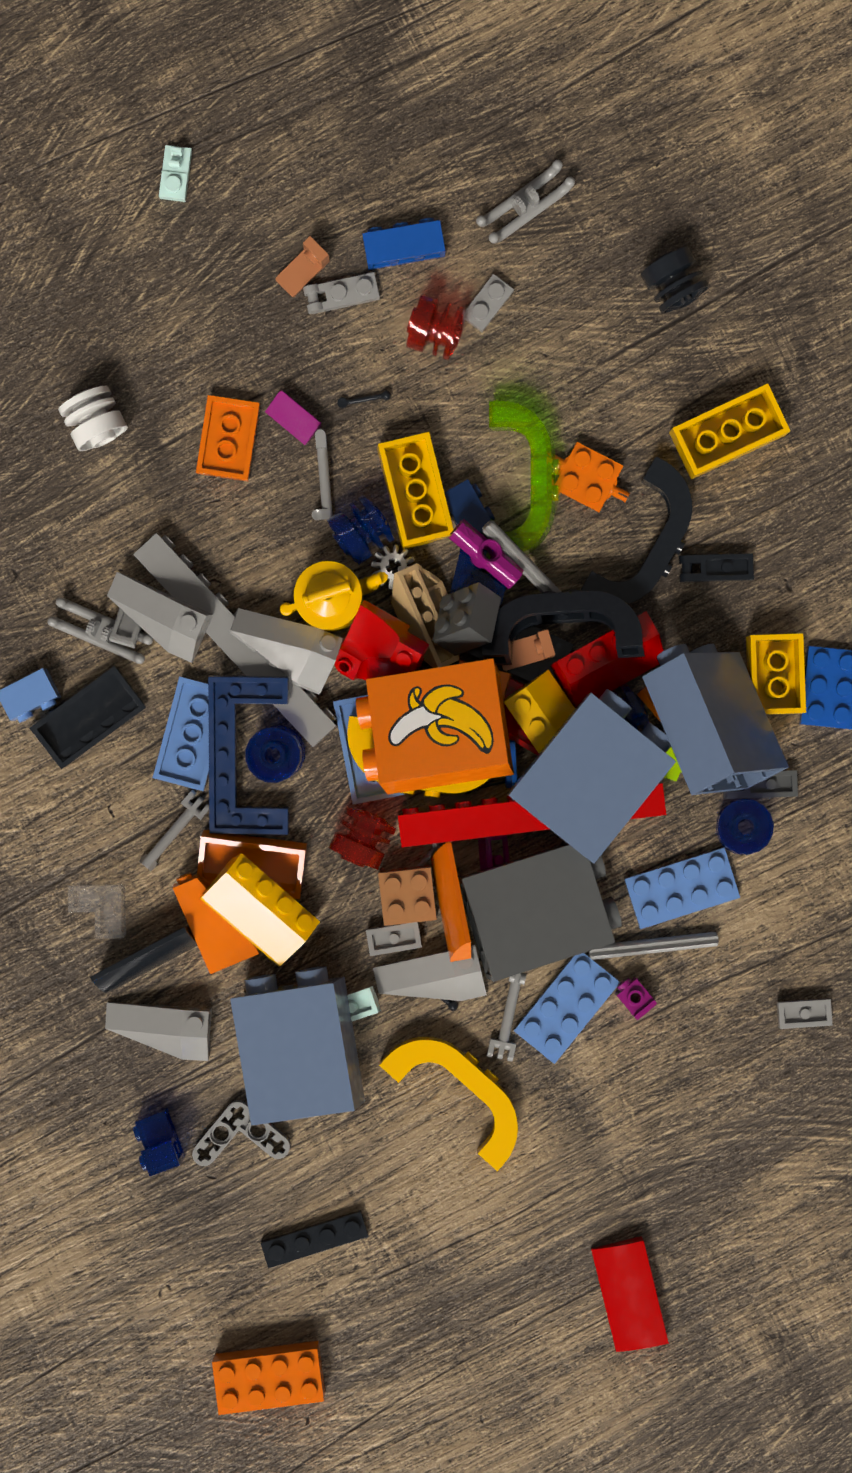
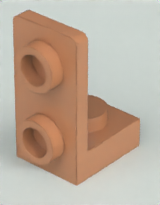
M311 236L303 242L304 250L275 278L276 282L291 297H295L330 262L329 254Z
M548 629L535 635L515 640L512 647V665H502L503 670L508 671L554 657L555 651Z

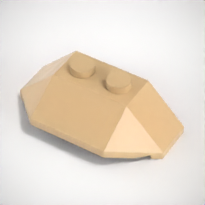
M416 563L394 573L391 603L398 619L410 625L408 632L430 644L423 657L424 661L433 668L448 666L458 661L460 654L454 656L432 641L440 610V602L442 597L448 595L441 579Z

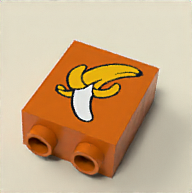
M494 659L366 679L368 696L356 698V711L361 730L372 728L374 748L362 751L363 766L367 781L379 780L380 786L387 794L514 775L500 672Z

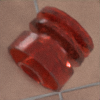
M422 294L417 307L413 308L407 327L409 335L406 348L423 353L428 342L433 343L432 356L436 357L440 346L445 347L443 359L449 361L461 338L465 323V307L459 305L455 316H451L452 303L448 302L443 313L438 312L439 299Z
M346 807L344 813L353 817L354 820L353 822L344 819L340 820V823L348 828L349 831L347 834L335 832L328 848L341 854L340 858L363 868L366 865L378 870L385 853L378 849L376 845L378 842L390 844L391 840L381 836L382 831L394 835L396 828L391 826L384 818L364 809Z

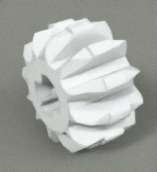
M394 545L393 553H390L387 546L383 547L386 556L377 552L375 556L381 563L372 562L371 564L374 568H381V570L375 571L373 574L385 572L388 575L387 580H389L390 590H393L394 574H392V570L390 573L386 570L390 567L389 562L395 561V564L399 562L401 566L398 567V571L409 567L407 565L415 561L414 557L404 559L408 554V549L406 548L401 554H398V545Z

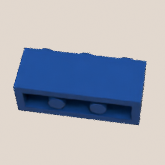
M425 218L419 220V224L408 225L407 222L394 224L393 228L383 230L382 227H373L368 229L367 233H362L368 270L445 257L440 220L434 221V218Z

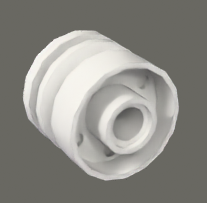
M99 386L82 391L64 402L58 409L61 416L66 417L64 420L66 426L79 425L70 434L79 451H86L106 445L124 433L128 428L120 411L107 412L116 404L113 397L108 398L111 395L108 386Z

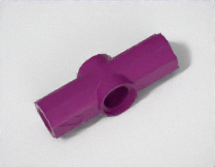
M465 519L460 521L450 533L448 538L471 557V561L476 567L486 569L508 589L522 576L524 570L502 552L500 544L495 540L487 539ZM483 549L488 551L490 559L483 555Z

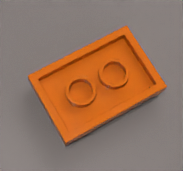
M208 395L196 467L197 474L248 482L260 403Z

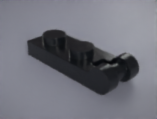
M753 553L679 556V564H682V574H679L680 583L754 580ZM692 564H700V573H692Z

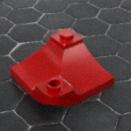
M364 600L339 649L334 665L338 672L351 680H366L419 671L424 660L423 657L430 644L409 633L410 625Z

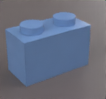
M44 668L0 690V702L8 718L11 721L18 720L19 723L33 717L32 712L39 708L45 711L57 704L55 700L61 698L48 670Z

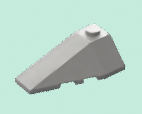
M117 572L107 596L167 652L193 663L213 614Z
M240 608L236 611L229 632L253 652L260 653L270 661L268 664L274 669L278 668L289 677V681L294 685L318 695L321 693L334 666L343 639L312 626Z
M471 944V959L450 962L449 953L446 950L373 968L379 994L464 1001L487 995L475 944Z
M107 1002L105 1029L182 1060L209 1061L212 1008Z

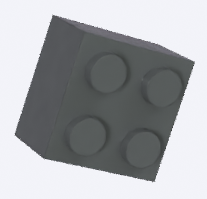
M479 582L443 596L432 641L454 656L491 643L501 597Z

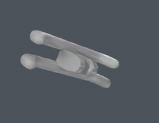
M555 160L546 171L484 216L480 215L477 217V225L485 227L511 208H514L519 215L499 231L490 233L489 241L496 244L506 239L573 188L575 180L569 176L558 188L541 200L536 192L537 189L560 172L563 166L560 160Z
M59 597L56 599L58 607L90 621L85 630L51 616L47 621L49 626L137 664L144 663L145 657L143 654L109 641L115 622L114 619L66 598ZM141 631L138 641L150 645L153 642V638Z

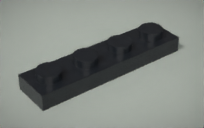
M358 1210L263 1240L260 1244L269 1269L369 1237L362 1211Z

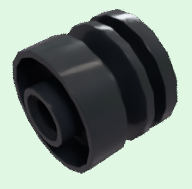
M688 246L660 256L640 274L648 290L661 287L662 290L654 297L656 303L666 300L659 306L661 314L686 307L710 288L708 280L696 283L703 277V271L689 273V270L695 266L697 260Z

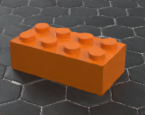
M319 1341L214 1355L212 1367L218 1415L324 1402L325 1386Z

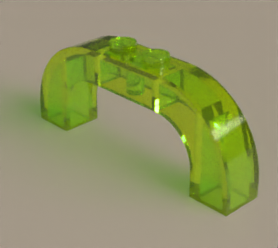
M489 401V428L492 431L518 432L527 438L530 445V513L522 526L516 530L505 532L528 555L545 540L554 521L555 501H559L560 498L559 485H555V475H559L560 472L559 459H555L554 443L549 430L536 414L514 402Z

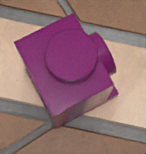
M628 977L617 986L616 996L636 1020H639L657 1005V1002L636 977L632 980ZM633 993H639L640 999L637 1002H632L630 999Z

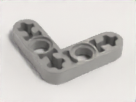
M236 1100L229 1104L196 1144L192 1156L196 1164L200 1166L210 1165L238 1131L242 1132L274 1159L284 1158L290 1151L291 1143L289 1138L271 1123L263 1124L266 1128L263 1136L253 1135L248 1104L242 1100ZM233 1107L236 1109L242 1107L244 1109L242 1114L245 1117L239 1116L233 1122V1125L237 1126L236 1129L229 1122L222 1120L226 1117L229 1121L234 1114ZM216 1127H226L229 1132L228 1138L225 1140L217 1139L214 1135ZM270 1131L275 1133L271 1137L275 1142L278 1143L280 1140L284 1142V1151H273L274 1144L269 1140L267 1145L262 1142L268 1137ZM209 1137L220 1148L217 1149L214 1145L209 1152L211 1158L205 1157L201 1159L199 1157L201 1152L198 1149H206L210 1144V1141L206 1140Z

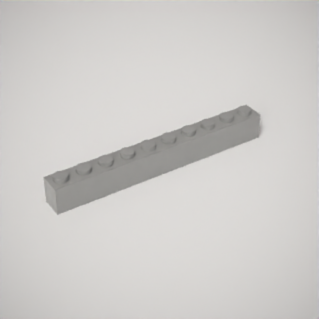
M156 533L133 554L171 596L213 614L206 633L246 676L288 677L280 669H274L269 665L270 661L260 653L253 652L229 633L236 612L232 614L226 608L230 603L219 592L216 595L212 593L208 588L212 584L202 573L197 576L190 569L194 565L184 554L179 557L172 550L176 545L166 535L161 538ZM289 681V703L273 705L309 744L315 747L337 727L333 722L336 720V717L327 707L322 710L315 703L319 699L313 692L309 690L304 691L301 687Z

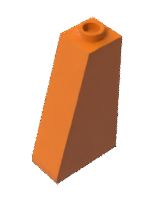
M187 873L176 878L177 883L173 885L174 893L210 974L259 954V949L200 899L209 886L199 874L192 876L191 873Z

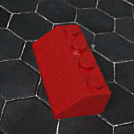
M647 611L637 616L644 638V657L618 658L615 633L612 630L550 665L575 708L587 694L592 693L599 699L606 689L613 691L659 665L657 656L663 652L660 634Z

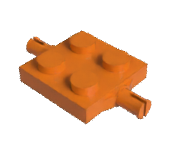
M579 442L576 443L571 454L566 459L552 452L549 457L558 462L548 458L547 463L560 469L559 477L553 487L554 490L600 513L605 501L611 496L620 499L624 503L627 501V498L619 493L629 497L630 492L617 487L618 476L624 467L622 464Z

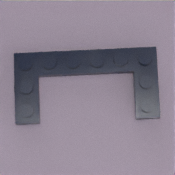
M208 677L209 833L289 834V807L237 806L236 704H288L289 677Z

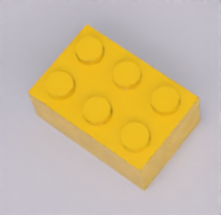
M803 633L747 636V671L766 715L806 713Z

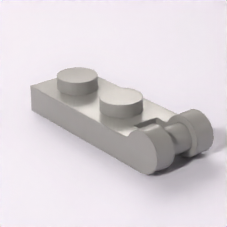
M374 272L303 287L304 296L308 297L309 302L307 305L308 314H316L380 300ZM325 293L327 301L319 302L318 294Z

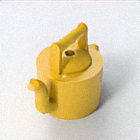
M333 561L315 563L306 568L297 579L294 588L295 603H283L280 606V612L285 616H291L294 612L298 611L307 624L327 632L343 630L353 623L358 609L363 602V595L377 590L379 585L387 581L388 575L385 572H378L358 580L356 575L341 563Z

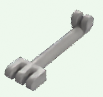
M318 429L315 432L322 509L314 510L312 518L314 520L333 519L327 436L324 430Z
M193 789L181 802L186 810L148 854L145 853L139 860L148 870L152 871L158 864L156 860L194 815L202 820L209 812V803L204 806L202 811L198 808L205 800L201 796L194 804L191 802L196 795Z
M525 973L509 977L510 987L499 1038H490L487 1057L493 1056L495 1047L499 1048L497 1059L502 1060L505 1049L509 1050L507 1061H513L516 1043L509 1042L520 986L525 984Z

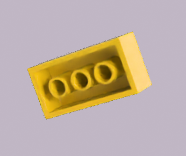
M767 383L673 427L669 434L692 480L786 436L790 429Z

